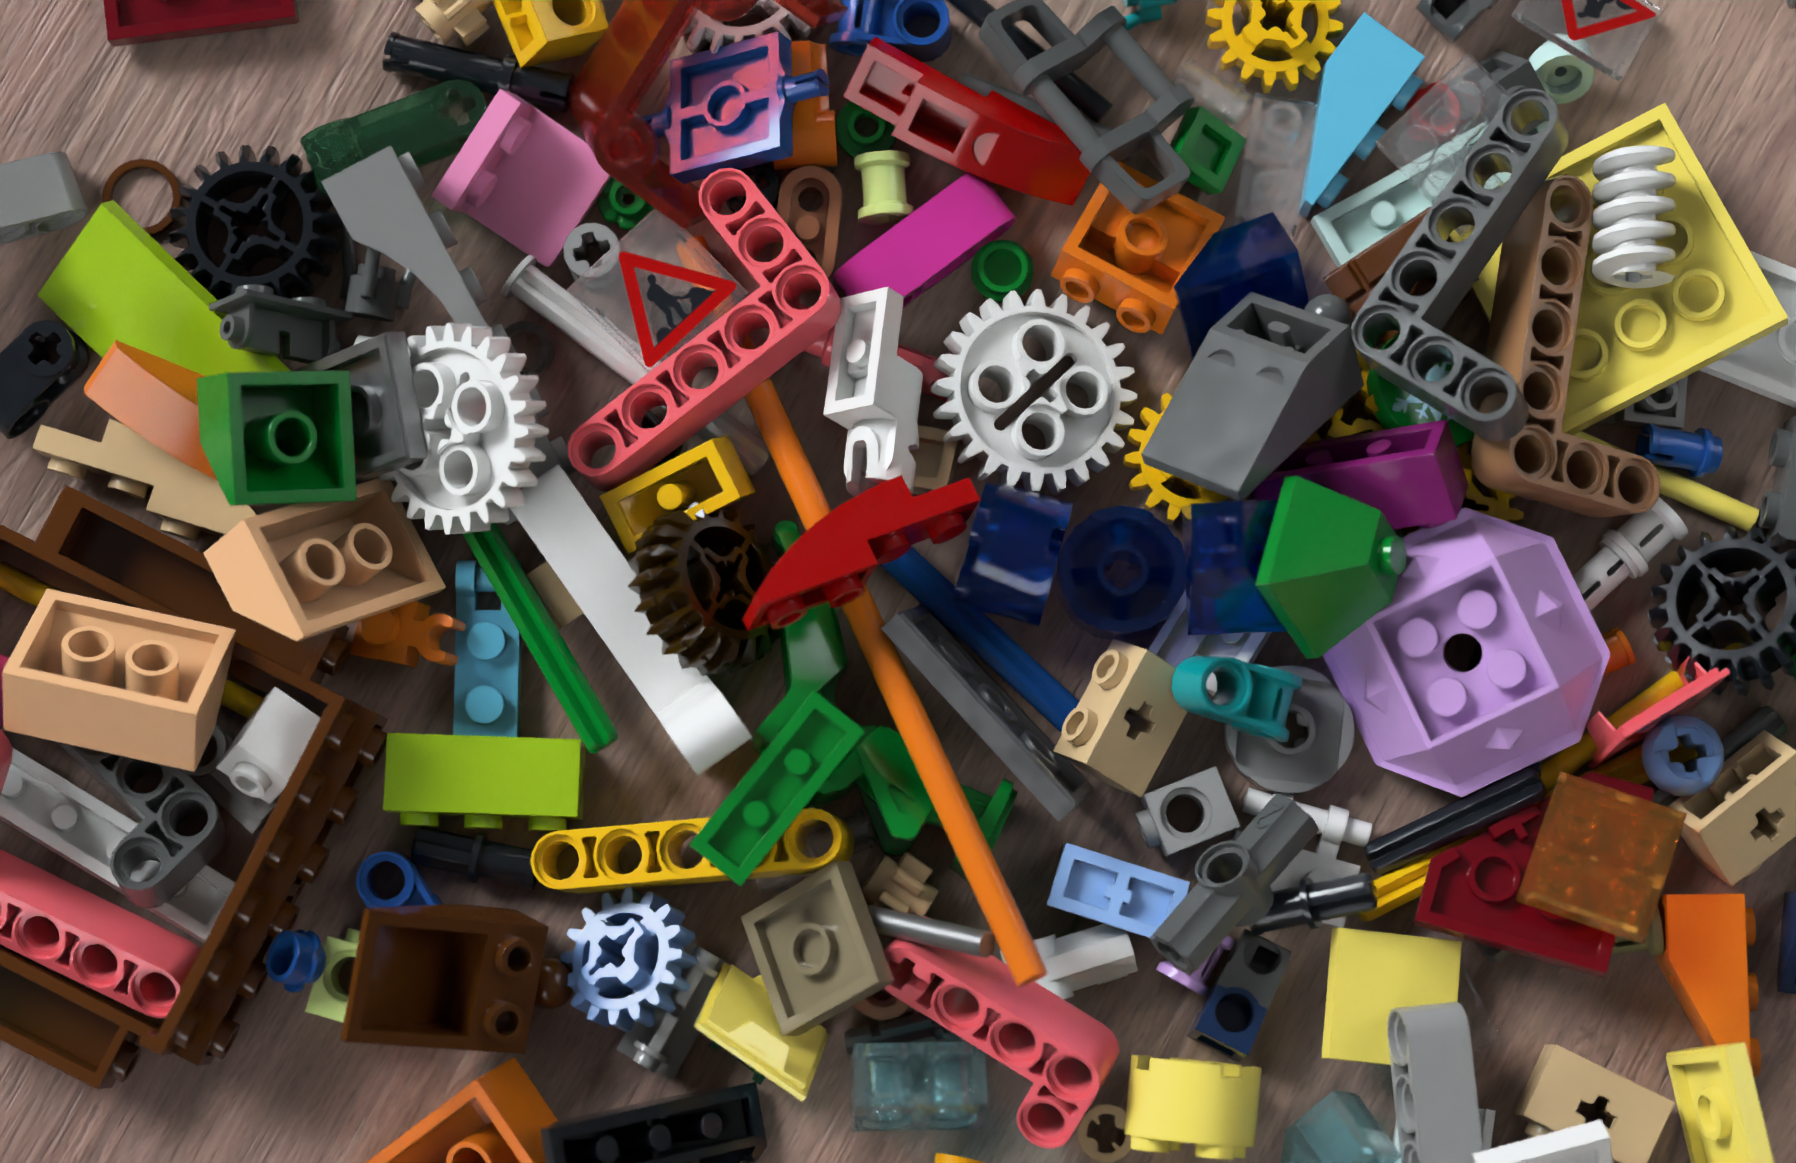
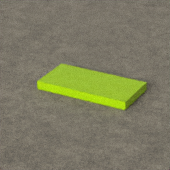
M114 200L101 203L37 294L102 359L114 341L118 340L204 376L227 372L291 371L275 355L268 356L231 348L228 341L223 340L220 336V325L227 314L209 311V304L218 300Z

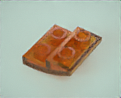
M1560 771L1516 901L1644 944L1687 813Z

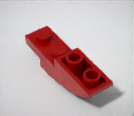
M874 37L868 43L843 95L849 101L895 125L891 135L954 167L1022 193L1073 206L1090 175V172L1079 160L1082 153L1056 124L994 90L985 97L877 37Z
M902 475L842 503L798 538L771 569L742 619L747 630L749 631L770 623L772 629L786 627L804 617L808 612L807 609L828 602L831 608L846 605L859 598L865 592L864 586L877 564H885L901 557L910 550L911 545L931 539L933 544H940L960 535L966 530V522L981 500L970 478L912 497Z

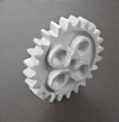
M1036 289L1028 297L1025 306L1015 290L1010 291L1003 298L1002 309L992 298L986 300L979 307L981 318L969 312L959 322L964 334L952 331L943 343L953 354H942L934 362L936 369L948 375L946 378L937 380L930 387V392L938 396L947 397L948 402L941 405L933 413L934 418L942 420L952 419L954 427L942 438L944 443L962 439L966 447L961 452L957 461L963 464L975 457L981 460L982 464L977 478L980 481L986 479L995 470L1000 472L1001 491L1003 492L1010 490L1019 479H1023L1024 489L1028 497H1032L1040 491L1043 479L1052 495H1057L1066 488V476L1076 487L1081 486L1090 479L1088 468L1099 473L1110 464L1104 451L1115 454L1125 445V442L1115 431H1125L1134 424L1135 419L1120 410V408L1129 406L1137 399V393L1123 389L1120 383L1135 373L1134 368L1116 366L1113 360L1126 347L1123 343L1110 346L1104 344L1102 339L1110 327L1108 322L1102 323L1093 329L1086 325L1090 313L1089 306L1085 305L1073 316L1068 314L1067 295L1061 294L1050 307H1045V300L1041 289ZM1023 337L1035 338L1041 342L1045 348L1046 361L1033 360L1026 354L1022 343ZM1068 355L1073 358L1074 363L1072 367L1004 430L1000 431L995 428V420L1064 356ZM979 378H990L998 383L1002 390V402H991L983 397L978 386ZM1067 383L1077 384L1085 390L1089 399L1088 408H1079L1070 402L1066 393ZM1023 424L1035 425L1042 431L1046 441L1044 450L1034 449L1026 443L1022 435Z
M447 323L446 326L426 327V335H411L408 337L410 350L408 352L428 458L379 477L381 481H397L398 484L393 491L391 500L393 502H409L407 517L409 519H424L425 529L444 530L445 534H465L489 531L491 523H505L509 521L508 508L524 507L526 504L519 487L537 486L538 484L537 478L529 469L530 463L546 460V455L534 447L535 438L549 434V428L536 424L534 415L541 412L547 404L543 400H531L529 394L538 383L539 378L537 375L520 374L527 356L524 353H508L511 339L508 337H492L491 327L472 326L471 323Z

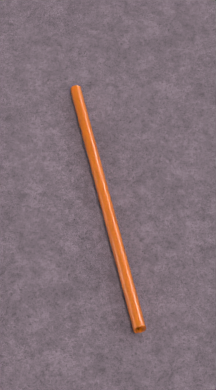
M691 237L677 246L676 252L684 268L723 278L705 237ZM691 283L693 287H700L710 291L716 290L702 285ZM731 294L707 315L710 325L736 306ZM750 334L745 337L744 349H756ZM769 377L745 395L744 398L807 531L817 521L830 513L832 509ZM866 584L864 586L865 592L859 598L841 606L1017 987L1031 984L1047 975L1048 972L894 642L881 629L885 623Z

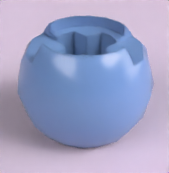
M1672 715L1648 731L1642 745V764L1648 778L1660 790L1675 796H1693L1707 790L1718 779L1724 764V746L1717 732L1706 721L1692 715ZM1677 738L1681 739V744L1684 748H1695L1697 753V759L1688 763V772H1685L1682 763H1671L1668 751L1678 747Z

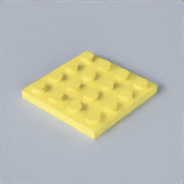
M1666 103L1562 156L1546 178L1550 179L1564 174L1574 175L1586 184L1592 196L1594 185L1600 182L1594 177L1592 166L1594 161L1603 154L1618 148L1641 145L1662 146L1673 149L1676 152V158L1673 162L1657 166V171L1671 173L1676 177V183L1672 187L1657 190L1658 196L1671 198L1675 201V209L1673 211L1657 215L1658 221L1671 223L1675 226V234L1673 236L1657 240L1658 246L1671 248L1675 251V259L1656 265L1657 271L1675 276L1673 281L1656 287L1633 289L1607 284L1595 278L1592 273V264L1594 259L1600 255L1596 254L1593 250L1592 239L1600 230L1596 229L1591 221L1562 432L1574 435L1788 324V316ZM1593 200V212H1594V210H1595L1596 208H1598L1599 205H1597V204L1595 203V201ZM1459 226L1450 235L1455 242H1461L1472 234L1475 226ZM1502 243L1478 276L1479 280L1471 286L1490 323Z

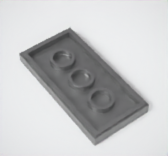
M919 605L899 612L881 628L1058 822L1063 820L1094 793L1092 790L1094 787L1071 762L1053 752L1055 745L928 607Z

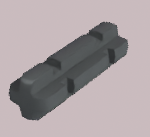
M922 1013L878 1022L879 1027L870 1029L869 1025L848 1029L844 1033L848 1058L853 1063L877 1059L876 1054L885 1052L886 1056L937 1045V1039L945 1038L946 1042L962 1039Z

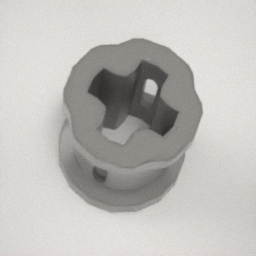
M584 223L574 228L567 236L563 247L564 259L574 280L592 291L606 290L614 286L618 281L619 275L622 273L619 261V253L622 250L615 233L602 224ZM598 245L601 253L604 254L601 259L603 266L597 269H591L589 263L585 260L588 255L586 248Z

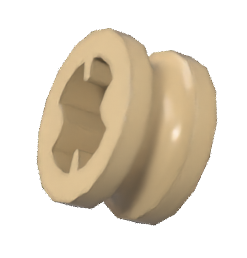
M1097 1104L1088 1108L1076 1127V1139L1081 1150L1091 1159L1102 1163L1115 1162L1124 1158L1131 1150V1135L1124 1134L1119 1146L1115 1142H1111L1114 1150L1101 1152L1098 1151L1097 1140L1087 1137V1129L1092 1120L1096 1124H1100L1097 1116L1101 1114L1113 1115L1114 1126L1119 1129H1125L1126 1112L1122 1108L1111 1104Z

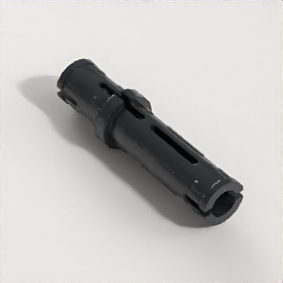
M397 32L390 33L383 55L390 56V59L385 58L382 65L385 72H396L491 95H496L499 89H503L518 95L530 104L555 109L561 113H567L572 102L574 90L569 89V86L573 87L575 85L574 73H563L537 66L520 68L514 54H507L503 59L403 36Z

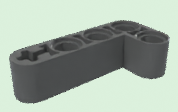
M56 742L140 821L119 842L112 852L110 861L112 875L128 901L134 905L149 909L162 906L171 900L200 872L224 846L226 829L216 804L182 769ZM156 773L163 776L160 785L152 792L145 794L133 792L134 784L143 775ZM202 815L208 818L205 828L196 835L188 837L177 833L179 825L189 816ZM147 860L161 863L159 871L149 881L139 883L130 880L132 870L139 863Z

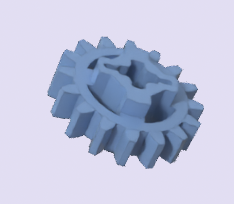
M628 887L625 888L622 899L607 892L602 894L601 904L603 910L597 913L585 907L581 911L587 923L583 930L569 928L567 935L576 942L574 951L560 954V961L573 967V972L568 974L567 986L571 987L576 994L570 1004L574 1008L588 1014L587 1019L606 1028L611 1025L624 1032H631L634 1021L647 1027L655 1025L654 1009L657 1007L672 1013L676 1009L670 997L674 989L688 991L690 984L680 977L682 968L696 965L697 958L685 953L683 947L689 945L695 939V934L680 926L685 918V914L682 911L669 905L668 900L650 891L643 894Z

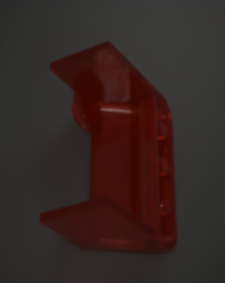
M624 0L573 82L569 92L570 111L601 168L684 230L707 219L699 204L700 188L692 182L683 184L670 175V166L657 158L659 146L655 131L648 122L634 112L698 10H701L715 20L732 21L749 13L758 0ZM774 0L812 29L842 19L848 10L838 0Z

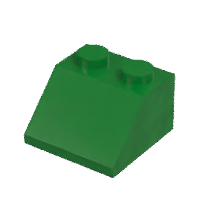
M350 370L227 372L197 378L200 444L230 506L357 501Z

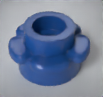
M302 929L295 932L289 930L282 931L275 937L268 950L266 960L268 975L273 981L283 983L285 990L288 992H301L305 987V983H314L322 975L326 964V953L321 946L319 936L314 931L308 930L306 932Z

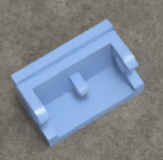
M1065 843L1060 854L1053 883L1048 893L1046 905L1150 938L1186 897L1191 882Z

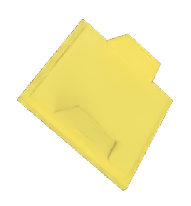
M724 962L719 969V974L711 987L694 1028L803 1102L829 1038V1034L826 1032L827 1029L817 1025L799 1036H782L761 974L751 978L733 964L730 966Z

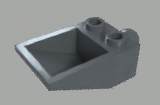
M1250 292L1208 331L1141 454L1144 464L1241 502L1364 386L1351 337L1353 313L1349 304L1337 295L1322 294L1310 300L1303 310Z

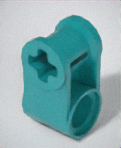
M1192 656L1184 659L1176 667L1172 676L1171 690L1178 705L1189 713L1229 724L1233 729L1275 741L1288 742L1290 732L1285 728L1291 700L1294 690L1302 688L1304 679L1290 672L1251 664L1231 657ZM1211 672L1215 674L1217 680V691L1212 699L1208 696L1206 689L1207 679Z

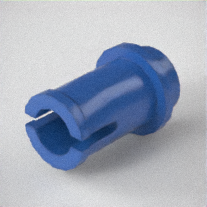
M1646 423L1642 426L1641 431L1650 437L1638 434L1636 455L1648 459L1652 464L1686 469L1691 477L1702 478L1706 473L1714 474L1721 464L1723 443L1720 437L1713 436L1710 429L1699 427L1692 433L1657 427L1656 425Z

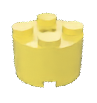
M1131 1055L1124 1134L1131 1135L1130 1149L1169 1153L1170 1150L1182 1151V1143L1185 1142L1196 1144L1195 1156L1225 1160L1246 1158V1147H1255L1262 1068L1255 1066L1242 1067L1240 1064L1170 1057L1169 1060L1152 1058V1056Z

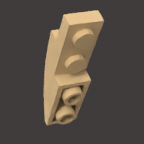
M109 419L102 442L40 424L33 449L47 459H50L47 467L48 470L81 481L85 480L87 471L110 478L108 488L139 499H145L147 490H152L146 510L156 518L163 520L160 530L165 533L197 542L200 532L222 538L243 519L259 515L251 505L230 506L217 480L186 465L151 444L123 423Z

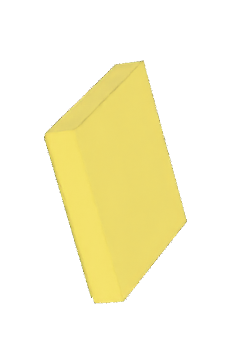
M1341 927L1332 928L1321 1058L1391 1066L1387 1036V1022L1390 1011L1393 1008L1458 1002L1462 941Z
M1738 1042L1693 1047L1666 1053V1061L1690 1162L1774 1163L1746 1043Z

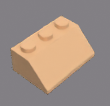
M380 478L357 484V501L295 503L243 519L203 553L233 611L295 641H300L437 594L445 589L446 586L411 519L407 517V511L402 502H393L391 500L394 491L391 481H381Z
M46 589L2 672L4 730L195 772L215 729L236 639V629Z

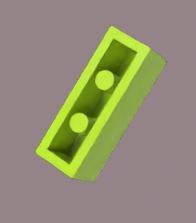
M387 733L383 810L391 814H400L399 825L409 827H438L439 816H464V828L499 830L503 829V818L529 819L528 830L547 832L567 830V820L583 821L586 747L581 739Z

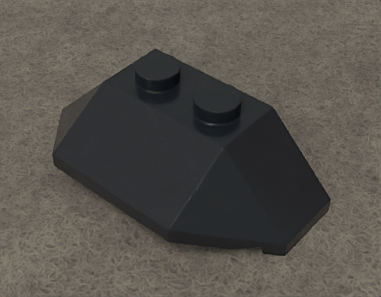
M756 1082L660 1098L557 1121L541 1129L546 1163L757 1162L767 1147Z

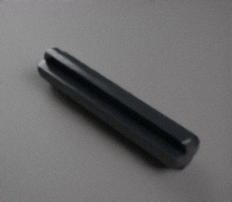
M1527 767L1369 842L1364 847L1365 856L1372 870L1377 875H1384L1543 800L1547 795L1546 787L1534 767Z

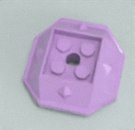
M1465 507L1460 509L1456 520H1450L1435 528H1421L1402 538L1406 547L1407 561L1403 574L1398 575L1392 602L1322 655L1343 699L1346 700L1352 711L1353 719L1375 764L1463 797L1580 742L1611 653L1554 538ZM1455 634H1469L1479 641L1482 648V658L1474 669L1460 671L1453 668L1447 662L1445 646L1448 640Z

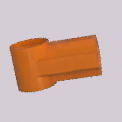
M791 41L793 77L813 72L817 69H823L828 76L826 44H818L811 41ZM829 94L797 102L792 115L793 156L774 161L775 170L797 169L809 165L818 167L838 166L835 113L829 107Z

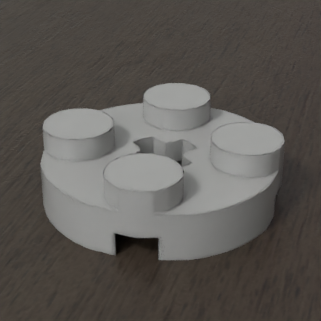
M1296 665L1272 667L1290 672L1304 679L1302 688L1294 690L1289 712L1296 714L1295 720L1297 725L1306 727V737L1295 739L1292 748H1285L1281 746V741L1247 734L1233 729L1231 725L1224 723L1226 749L1232 758L1236 771L1258 788L1271 793L1278 792L1294 795L1306 793L1329 781L1347 761L1354 741L1352 711L1346 700H1343L1340 692L1331 685L1332 682L1321 673Z

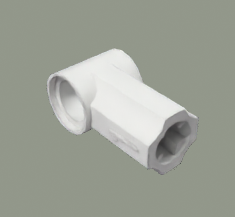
M1101 924L1056 938L1055 934L1033 940L1048 972L1047 975L1035 982L1062 999L1073 997V991L1095 984L1100 985L1138 971L1135 954L1127 931L1107 924ZM1000 951V954H1001V957H1002V961H1003L1005 964H1007L1006 961H1005V959H1004V957H1003L1002 952Z

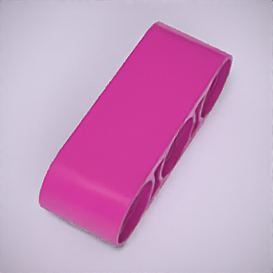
M968 172L854 255L837 270L833 278L847 296L889 287L904 296L903 308H905L975 256L982 246L1003 235L1015 223L1017 218L986 179Z

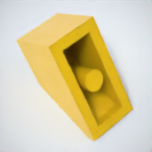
M729 435L711 439L599 497L627 553L630 554L637 551L635 541L642 536L643 532L647 531V527L653 524V520L668 511H672L684 504L690 505L697 502V505L684 511V513L696 520L695 514L698 511L704 509L706 514H710L720 508L723 510L756 493V490Z

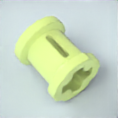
M897 150L867 152L854 157L855 170L861 172L864 206L858 210V222L868 225L896 224L914 212L913 206L907 204L904 169L910 166L909 153Z

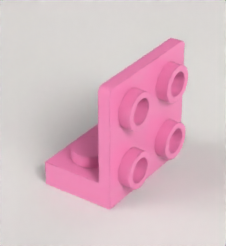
M499 89L431 197L453 211L468 214L527 255H533L537 258L536 261L542 265L552 267L563 252L567 236L574 228L580 226L617 169V163L518 95Z

